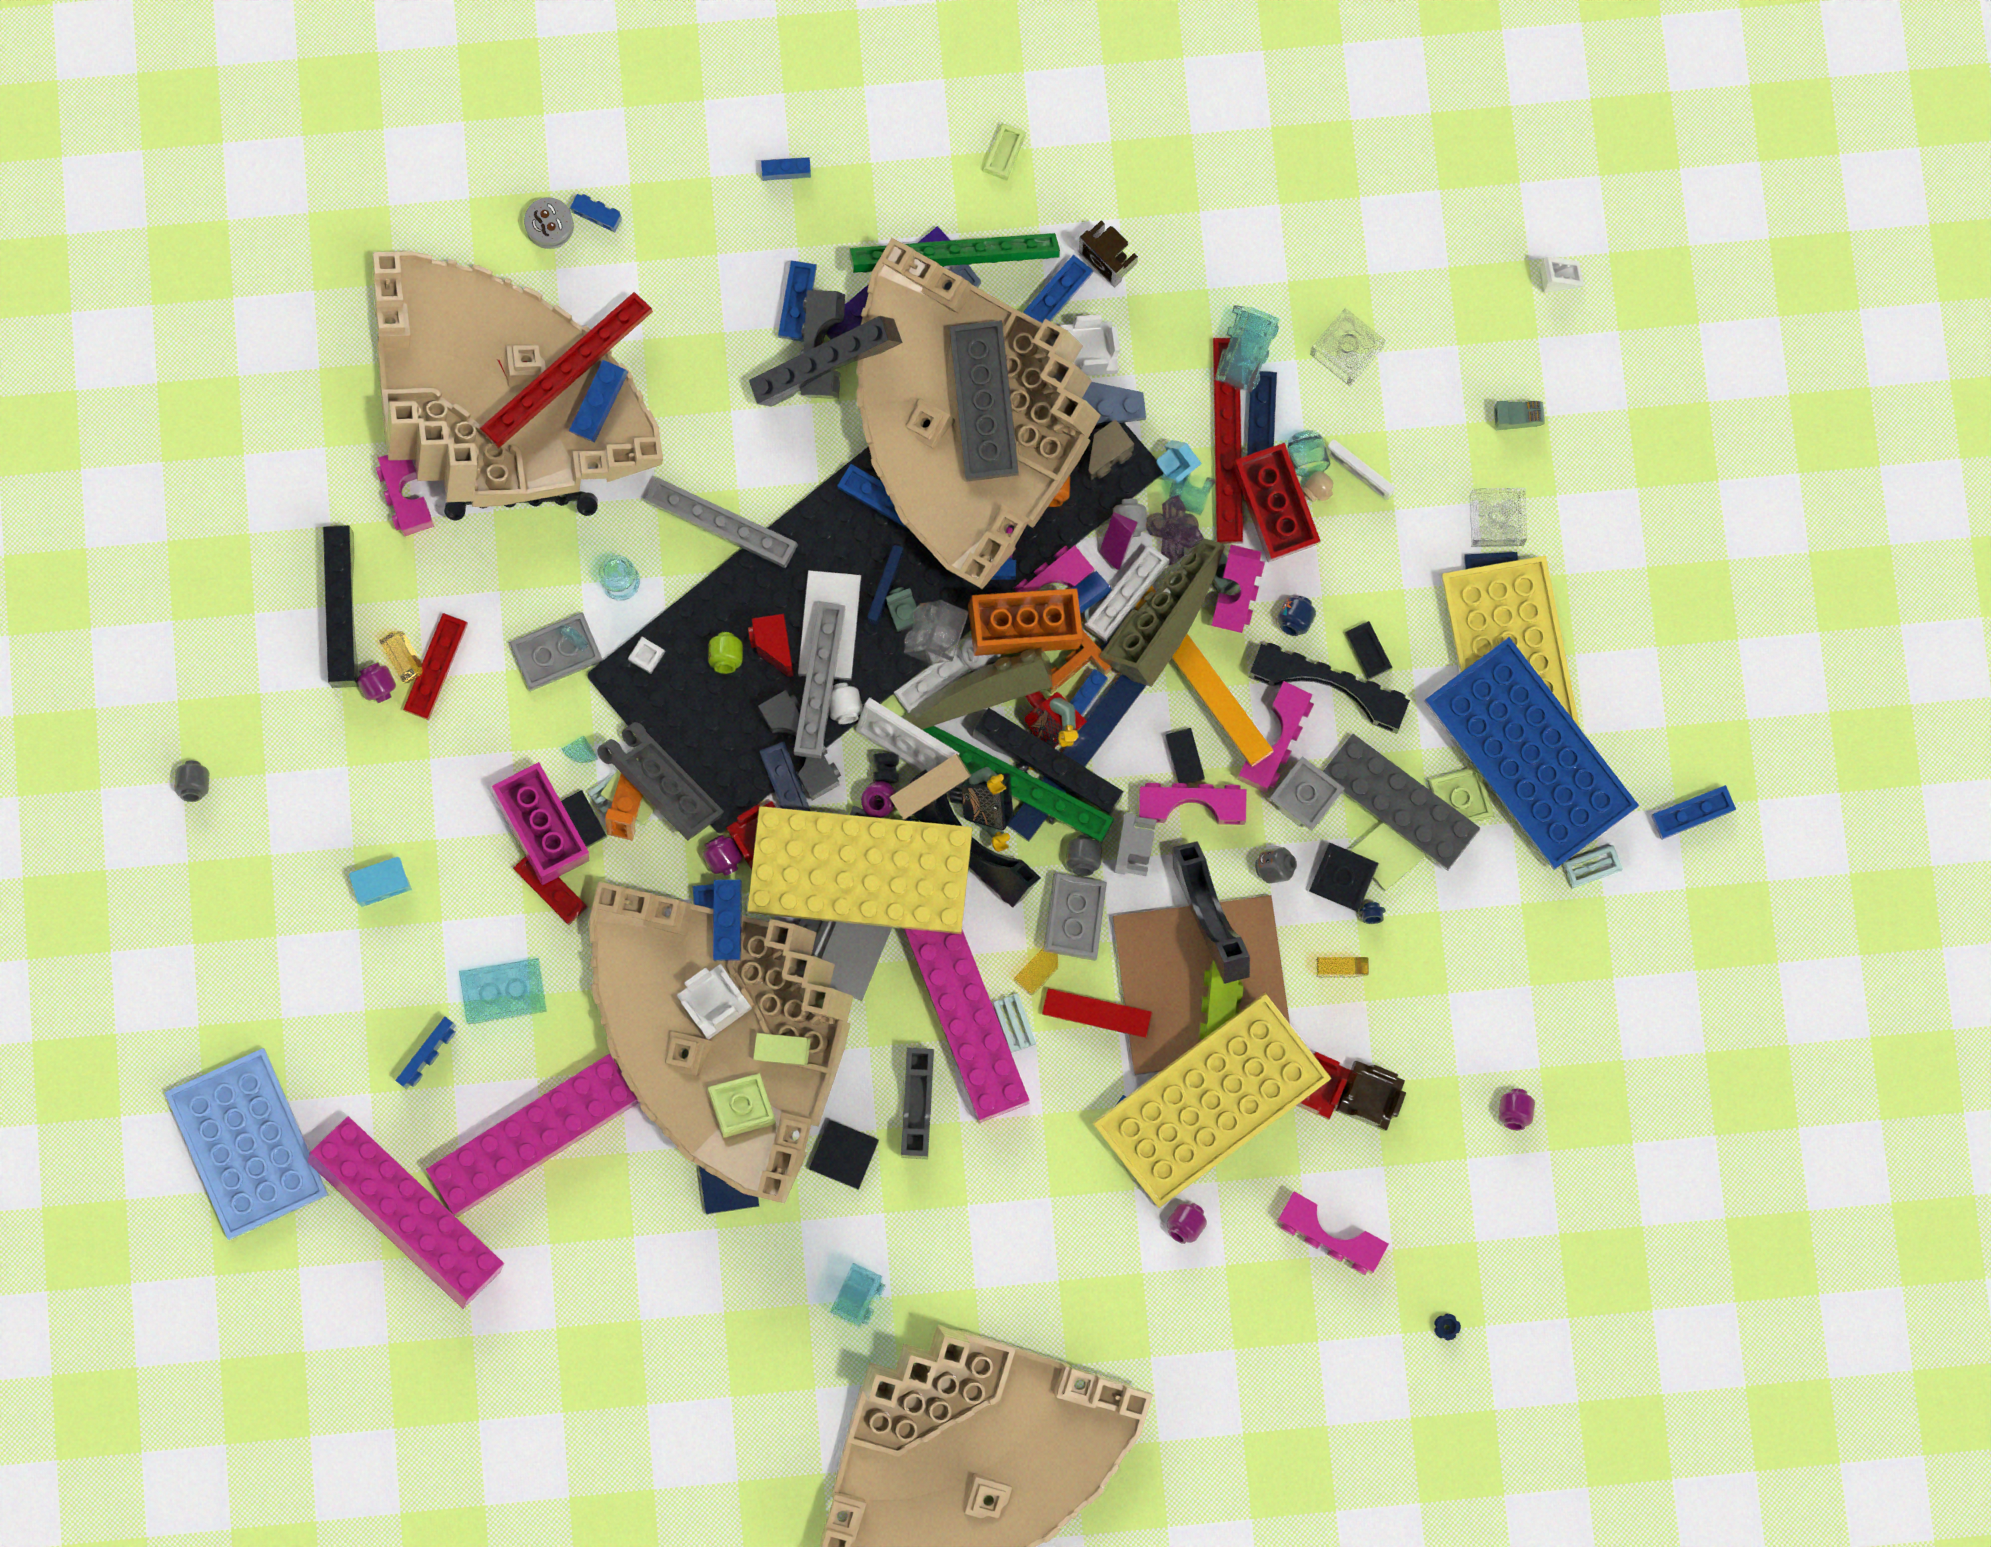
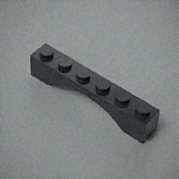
M878 316L750 379L749 383L756 403L772 407L793 397L804 386L835 369L870 356L881 354L903 342L895 320Z
M350 525L323 527L328 683L332 688L359 687L357 683L358 658L353 606L354 532Z
M1261 643L1248 678L1272 687L1281 685L1283 681L1287 683L1300 681L1315 682L1330 686L1352 699L1363 710L1372 725L1395 734L1398 733L1410 700L1405 698V694L1396 690L1387 692L1380 689L1381 685L1373 681L1361 682L1356 680V676L1352 673L1341 671L1340 674L1332 671V667L1323 662H1316L1314 664L1306 661L1307 657L1302 654L1292 652L1290 655L1281 651L1282 648L1276 644L1267 643V645Z
M991 708L986 710L974 728L973 738L996 752L1005 754L1028 765L1058 784L1074 798L1111 816L1122 798L1123 790Z
M926 769L923 770L921 773L915 776L910 781V783L914 782L915 780L926 774L928 771ZM946 793L913 814L919 821L925 823L962 826L952 810ZM972 837L969 867L1004 902L1008 903L1012 908L1015 907L1029 894L1041 877L1023 860L995 853Z
M1198 841L1172 847L1173 871L1223 983L1226 984L1249 978L1250 955L1242 937L1233 930L1223 912L1210 876L1206 858Z

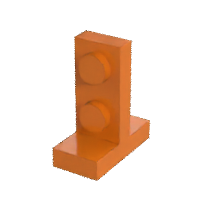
M1083 629V641L1079 647L1081 651L1074 650L1066 657L1065 661L1067 663L1060 669L1056 666L1051 670L1053 687L1047 688L1050 694L1054 693L1090 661L1105 676L1113 670L1112 666L1099 657L1102 651Z
M622 773L611 809L608 808L606 813L607 835L633 841L636 832L635 823L643 795Z

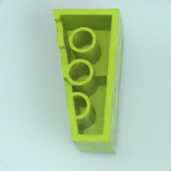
M1214 960L1209 966V970H1204L1203 986H1208L1207 997L1202 996L1201 1012L1206 1013L1205 1023H1200L1199 1039H1204L1241 1011L1239 1003H1241L1243 997V982L1237 980L1224 984Z

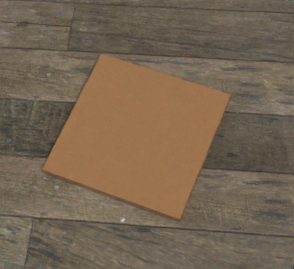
M1272 895L1220 902L1229 924L1242 937L1250 955V977L1241 979V982H1243V997L1241 1003H1239V1009L1243 1010L1266 992L1290 1024ZM1190 906L1113 916L1125 1006L1153 1012L1147 1039L1129 1035L1134 1075L1162 1071L1203 1040L1199 1039L1200 1023H1205L1206 1013L1201 1012L1202 996L1207 997L1208 986H1203L1204 970H1209L1213 958Z

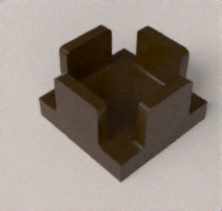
M1102 220L1090 231L1086 230L1079 237L1078 252L1114 288L1122 281L1123 276L1138 263V256L1135 253L1127 259V255L1123 252L1128 246V241L1113 226H1109L1105 230V223Z
M1354 1061L1336 1111L1387 1131L1391 1119L1398 1117L1406 1096V1092L1402 1091L1405 1080L1398 1078V1074L1377 1065H1366L1359 1061Z

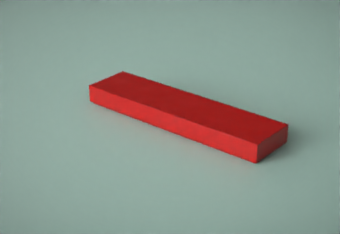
M442 613L403 710L405 712L429 721L468 622Z
M1049 988L1042 1012L1044 1016L1146 1039L1153 1014L1152 1011Z

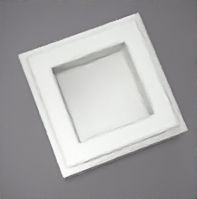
M641 637L628 660L651 674L665 653V650Z

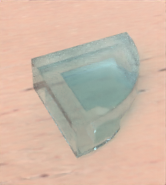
M584 735L561 749L568 758L576 762L589 763L598 759Z

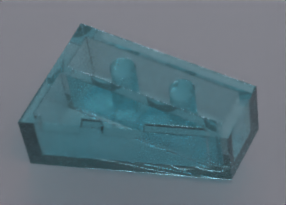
M1234 305L1232 313L1236 314L1234 326L1228 327L1226 334L1231 337L1227 350H1222L1215 380L1241 391L1252 393V390L1259 383V372L1262 364L1269 357L1268 348L1278 333V322L1280 319L1253 307Z

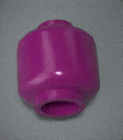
M379 662L359 671L361 675L358 676L357 683L366 700L376 699L378 704L392 697L390 692L396 688V683L386 665L380 666Z
M885 781L870 783L863 791L861 797V805L864 811L875 818L889 815L895 807L890 797L896 791L893 786Z
M720 835L705 844L706 848L702 855L712 873H723L724 876H727L738 870L737 864L741 861L742 855L732 838H725L724 835Z
M1512 1089L1511 1092L1505 1093L1500 1099L1499 1120L1510 1130H1524L1526 1126L1533 1122L1535 1100L1523 1089Z
M1186 1203L1179 1204L1167 1220L1169 1235L1181 1244L1196 1241L1207 1225V1220L1203 1215L1204 1210L1195 1203L1190 1205Z

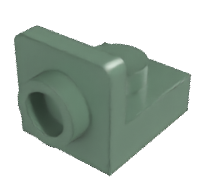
M901 587L889 592L890 596L886 597V604L897 632L922 623L910 588L904 590Z

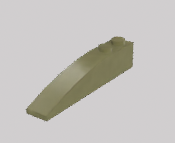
M1203 538L1180 562L1181 567L1177 571L1169 573L1163 579L1164 584L1154 594L1151 591L1144 598L1146 603L1138 611L1133 609L1128 614L1099 657L1130 680L1152 687L1192 626L1216 574L1225 546L1222 543Z
M1042 648L1036 650L1028 649L1012 658H1001L995 663L967 674L945 686L902 718L922 730L1053 687L1050 659Z

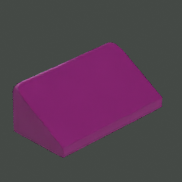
M1114 512L1099 553L1114 568L1120 570L1138 522Z

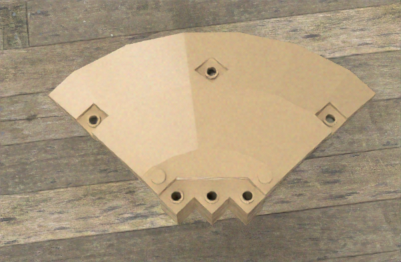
M891 238L872 271L867 290L869 294L866 306L861 314L863 317L861 325L878 316L893 318L903 343L881 354L858 360V367H856V373L858 374L857 406L861 412L862 426L872 457L871 462L904 525L913 532L947 570L983 589L1016 549L1015 545L1025 527L1028 525L1033 528L1078 464L1090 443L1088 437L1101 415L1087 401L1082 399L1092 382L1077 365L1073 364L1083 345L1068 330L1047 319L1041 323L975 287L963 277L940 266L937 262L916 252L913 248ZM952 282V287L949 290H945V284ZM1002 320L1019 476L966 482L950 326ZM930 420V425L927 428H923V422ZM1013 525L1014 531L1007 534V527Z
M414 251L373 252L375 317L378 328L377 352L383 428L388 460L415 459L417 481L444 480L446 502L471 501L472 507L503 506L579 492L582 479H606L607 482L662 465L663 454L659 426L651 410L647 409L641 391L637 390L633 382V375L623 363L619 364L612 357L611 351H608L498 449L481 433L480 427L591 329L586 325L582 327L573 321L572 315L558 305L552 306L542 299L543 295L526 286L522 289L511 284L512 280L509 278L502 280L492 275L493 271L480 265L474 264L472 268L458 265L457 261L449 259L448 262L432 259L433 255ZM497 359L500 360V362H501V364H502V367H503V369H504V372H503V370H502V368H501L499 362L497 361ZM602 360L626 369L628 374L594 443L571 433L569 429Z
M598 882L589 919L590 942H592L590 965L593 968L591 991L595 1004L599 1007L602 1017L600 1021L605 1027L608 1037L606 1041L610 1054L622 1070L621 1074L630 1090L634 1092L640 1102V1108L651 1121L659 1126L663 1131L662 1133L670 1138L677 1146V1149L689 1161L694 1162L707 1172L727 1182V1184L743 1194L785 1203L806 1157L807 1152L805 1150L811 1125L819 1127L845 1050L851 1025L847 1021L853 996L829 988L835 964L811 956L817 932L770 919L769 922L742 916L741 961H714V909L622 886ZM670 907L671 914L666 917L665 910ZM721 964L752 1009L708 1040L682 1005L677 995L687 988L684 983L701 970L707 968L711 971ZM757 1033L811 1039L807 1066L753 1060ZM687 1049L689 1052L688 1057L683 1059L682 1052ZM760 1073L776 1120L775 1124L723 1138L708 1094V1087ZM795 1131L799 1132L797 1140H794L792 1137Z
M937 1325L930 1350L903 1344L896 1369L869 1362L863 1385L860 1386L831 1492L833 1501L826 1524H824L819 1547H1036L1043 1542L1047 1543L1061 1531L1064 1525L1071 1519H1075L1083 1508L1093 1503L1102 1495L1105 1490L1104 1487L1112 1475L1117 1472L1127 1452H1130L1140 1437L1153 1394L1096 1373L1093 1374L1072 1368L1068 1363L1000 1341ZM1078 1379L1084 1380V1385L1081 1388L1075 1387V1382ZM987 1495L993 1497L992 1502L989 1504L983 1502L984 1497ZM841 1511L847 1513V1517L844 1520L837 1518L838 1513Z

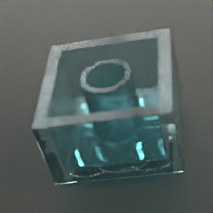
M853 1263L831 1308V1316L859 1329L862 1328L863 1324L868 1326L875 1312L871 1306L875 1299L880 1301L886 1288L885 1284H883V1276Z

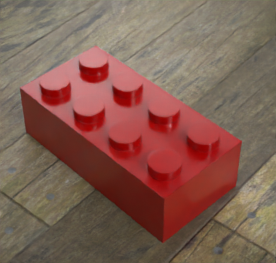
M1285 443L1236 459L1232 463L1268 563L1314 547L1321 542Z

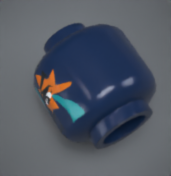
M1304 596L1288 598L1277 617L1281 630L1290 636L1306 634L1316 617V610L1312 606L1311 600Z

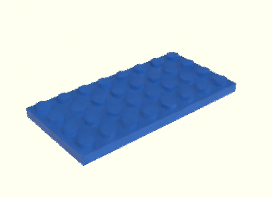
M1510 637L1424 700L1553 870L1639 807V804Z

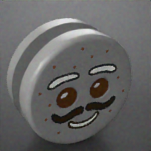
M541 198L533 202L525 213L524 225L527 235L538 247L544 249L559 248L572 236L574 229L572 214L567 205L556 198Z

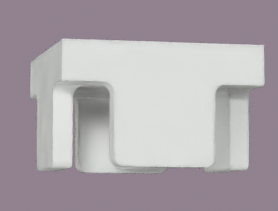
M1099 314L1077 316L1073 324L1060 325V327L1068 330L1083 345L1073 364L1077 365L1087 376L1118 373L1117 356L1120 352L1117 326L1112 327V321L1102 322V315Z
M721 964L711 971L707 968L701 970L684 983L687 988L677 995L682 1005L708 1040L752 1009Z

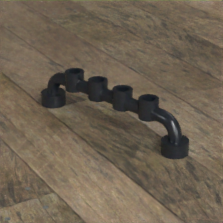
M583 491L565 494V497L558 495L519 502L529 503L531 506L537 507L543 502H555L560 506H564L569 501H577V510L584 516H591L598 509L597 497L592 493ZM446 502L444 513L450 520H460L465 515L466 505H472V502ZM514 503V504H508V505H504V506H505V507H508V508H511V507H514V506L516 505V503Z

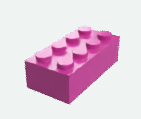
M539 762L492 785V795L542 885L590 861L588 849Z

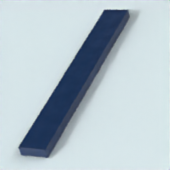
M1122 674L1087 719V722L1078 731L1076 741H1073L1072 746H1067L1063 754L1086 767L1147 685L1134 682ZM1046 776L1041 780L1064 793L1067 792ZM1024 803L1007 827L1029 842L1048 818V815Z

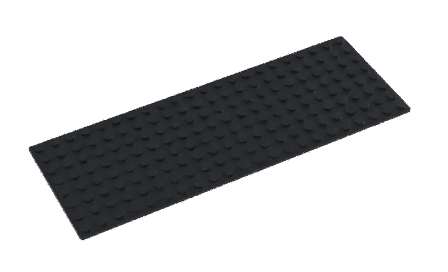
M930 420L923 422V428H927L930 425ZM1124 422L1119 424L1134 443V450L1131 452L1133 455L1122 464L1116 462L1110 467L1111 471L1100 479L1095 477L1090 480L1088 471L1094 434L1107 425L1095 426L1088 437L1090 443L1069 475L1070 497L1061 506H1048L1035 526L1032 528L1027 525L1017 541L1016 549L1012 554V560H1016V580H990L981 589L947 570L907 526H902L838 489L837 486L850 464L881 481L872 465V457L868 446L767 528L797 542L798 546L786 568L744 548L740 549L589 671L588 679L627 726L634 722L640 723L653 740L724 811L722 816L711 824L718 834H722L727 830L726 827L737 821L738 816L755 807L774 792L761 759L760 750L785 742L796 773L803 768L806 761L805 756L794 755L796 737L789 733H772L758 706L785 690L789 696L794 694L800 706H802L806 676H799L798 671L808 571L861 575L852 679H834L833 686L839 683H847L848 686L857 688L862 707H864L869 697L882 704L896 690L909 682L971 631L968 604L972 595L1016 593L1013 589L1024 579L1028 582L1036 577L1034 573L1036 569L1045 562L1050 566L1057 560L1054 555L1065 546L1068 549L1074 545L1076 546L1113 515V508L1116 505L1122 504V499H1133L1158 479L1163 472L1156 463L1157 459ZM1013 525L1008 526V527L1012 528V532H1013V531H1014V526H1013ZM894 545L902 547L904 554L890 592L901 587L904 590L910 588L922 619V623L898 632L887 604H885L878 626L869 624L867 620L869 610ZM784 614L793 676H786L758 655L757 648H751L748 627H753V618ZM722 632L732 633L743 644L741 666L735 669L734 672L727 674L715 671L708 662L709 642ZM641 637L665 650V653L651 674L628 660ZM828 713L823 743L825 748L827 749L858 723L860 715L855 722L839 724L838 721L832 720Z

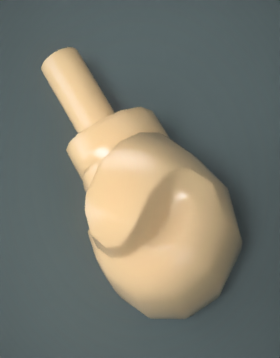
M1316 471L1304 484L1305 486L1302 488V491L1305 493L1306 501L1309 498L1313 502L1317 499L1326 501L1333 495L1332 488L1334 483L1326 473Z

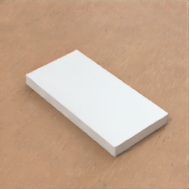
M808 571L799 676H807L819 602L845 605L846 610L834 679H852L861 575Z
M870 697L863 707L855 729L858 733L887 751L898 754L900 759L921 772L925 769L929 772L953 755L960 754Z

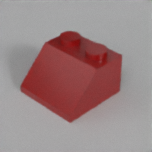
M784 614L753 618V627H748L751 648H757L758 655L786 676H793Z

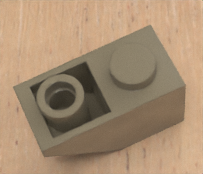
M1116 419L1094 434L1088 471L1090 480L1095 477L1099 479L1104 477L1111 471L1110 467L1116 462L1122 464L1133 455L1131 452L1134 450V443Z

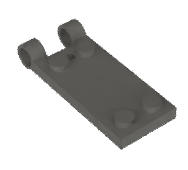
M634 722L622 731L624 742L630 747H635L627 754L622 750L620 744L613 739L607 740L598 747L597 753L599 758L606 764L612 763L687 841L718 820L724 813L702 788L653 740L640 723Z

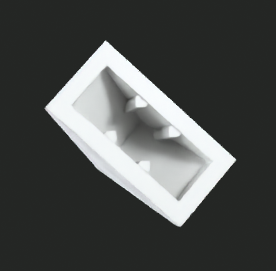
M1548 256L1543 258L1539 270L1544 293L1584 286L1579 261Z

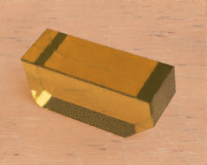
M391 631L379 640L403 683H410L422 674V663L404 632Z
M1043 947L1014 977L1013 981L1028 995H1034L1058 970V954L1043 952Z
M1317 957L1316 977L1355 978L1368 976L1369 974L1368 957Z

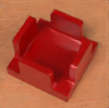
M772 801L762 806L776 808ZM760 804L738 816L735 823L726 827L751 871Z
M1315 1052L1313 1055L1330 1075L1331 1079L1296 1106L1330 1120L1346 1085L1350 1069L1339 1065V1061Z

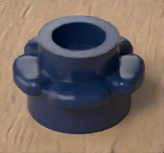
M1369 902L1364 905V908L1360 909L1359 914H1361L1364 923L1377 924L1384 920L1383 913L1386 912V909L1380 907V904L1377 902Z
M1452 1314L1439 1316L1434 1322L1436 1326L1434 1329L1435 1334L1439 1338H1445L1447 1341L1456 1338V1334L1461 1329L1460 1322ZM1446 1324L1450 1326L1448 1330L1445 1329Z

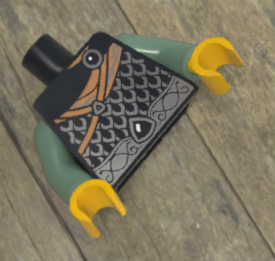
M984 767L972 773L971 777L962 785V788L954 787L951 789L950 802L963 804L964 818L985 830L992 838L994 850L1000 852L1009 848L1006 841L1010 840L1009 833H1004L1003 830L1006 829L1013 819L1010 773H995L989 767Z

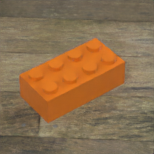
M1077 588L972 595L968 604L974 656L1022 653L1028 649L1036 650L1042 648L1043 651L1079 649L1083 641Z

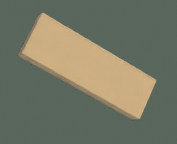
M955 754L892 795L890 799L905 820L970 778L971 774L959 755Z

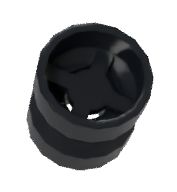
M894 753L874 754L873 764L875 765V772L873 773V782L898 783L899 773L896 771V766L899 764V755Z

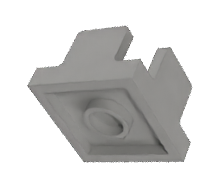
M1302 756L1269 800L1279 806V812L1299 827L1304 825L1313 831L1335 804V801L1345 788Z
M1125 812L1115 873L1147 876L1148 867L1129 864L1128 862L1143 865L1149 864L1154 831L1135 827L1155 829L1156 820L1136 817V814Z

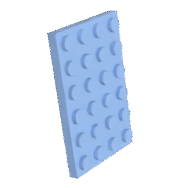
M264 1048L165 1092L228 1240H232L329 1196L320 1174L307 1162L310 1151Z

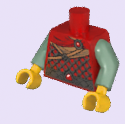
M1040 691L1026 695L1025 698L1034 708L1025 717V721L1032 730L1033 735L1053 748L1059 744L1062 747L1072 746L1073 741H1076L1078 738L1076 730L1087 722L1075 709L1074 705L1069 703L1059 692L1054 693L1048 699Z

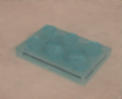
M539 958L459 971L468 1025L547 1012Z

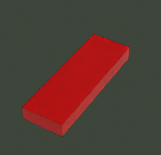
M526 856L513 867L516 873L568 926L588 908L559 877L542 885Z

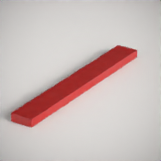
M633 292L480 427L481 433L499 449L653 312L652 308L638 294Z
M1213 338L1216 542L1222 544H1243L1242 490L1232 466L1236 459L1242 458L1239 338Z

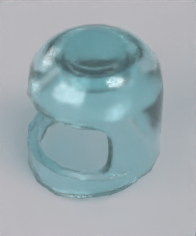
M1304 430L1295 433L1288 440L1287 449L1297 476L1311 477L1316 471L1324 472L1328 469L1331 463L1328 458L1325 441L1320 433L1313 430ZM1323 461V463L1313 467L1298 468L1308 463Z
M1191 473L1178 483L1172 482L1169 490L1171 504L1180 510L1201 516L1216 479L1207 477L1202 488L1190 483Z
M612 555L600 564L598 570L599 581L609 598L620 601L627 600L635 595L640 585V576L632 561L625 556ZM636 578L634 588L630 592L624 595H614L610 593V591L622 592L628 589L634 583V580Z

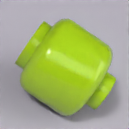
M722 632L710 640L708 645V662L715 671L727 674L734 672L735 669L741 666L743 644L739 638L735 637L732 633Z

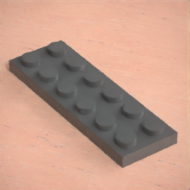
M1002 320L950 326L966 482L1019 476Z
M1355 734L1350 736L1323 771L1345 788L1342 792L1447 871H1449L1480 831L1478 825Z

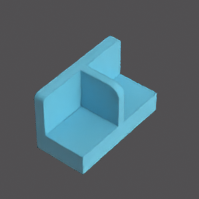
M1171 440L1164 446L1167 451L1158 457L1156 461L1158 467L1163 472L1161 475L1162 479L1174 483L1180 482L1202 464L1187 443Z
M399 857L349 873L358 904L361 907L412 890Z

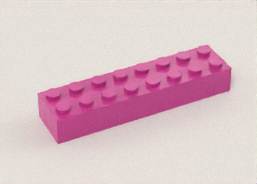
M904 929L979 1124L1030 1104L1029 1097L963 929L962 934Z
M610 1053L426 1169L454 1216H461L640 1103L634 1092L630 1090L621 1074V1070Z
M349 1116L310 1151L307 1162L462 1309L501 1273L504 1262Z

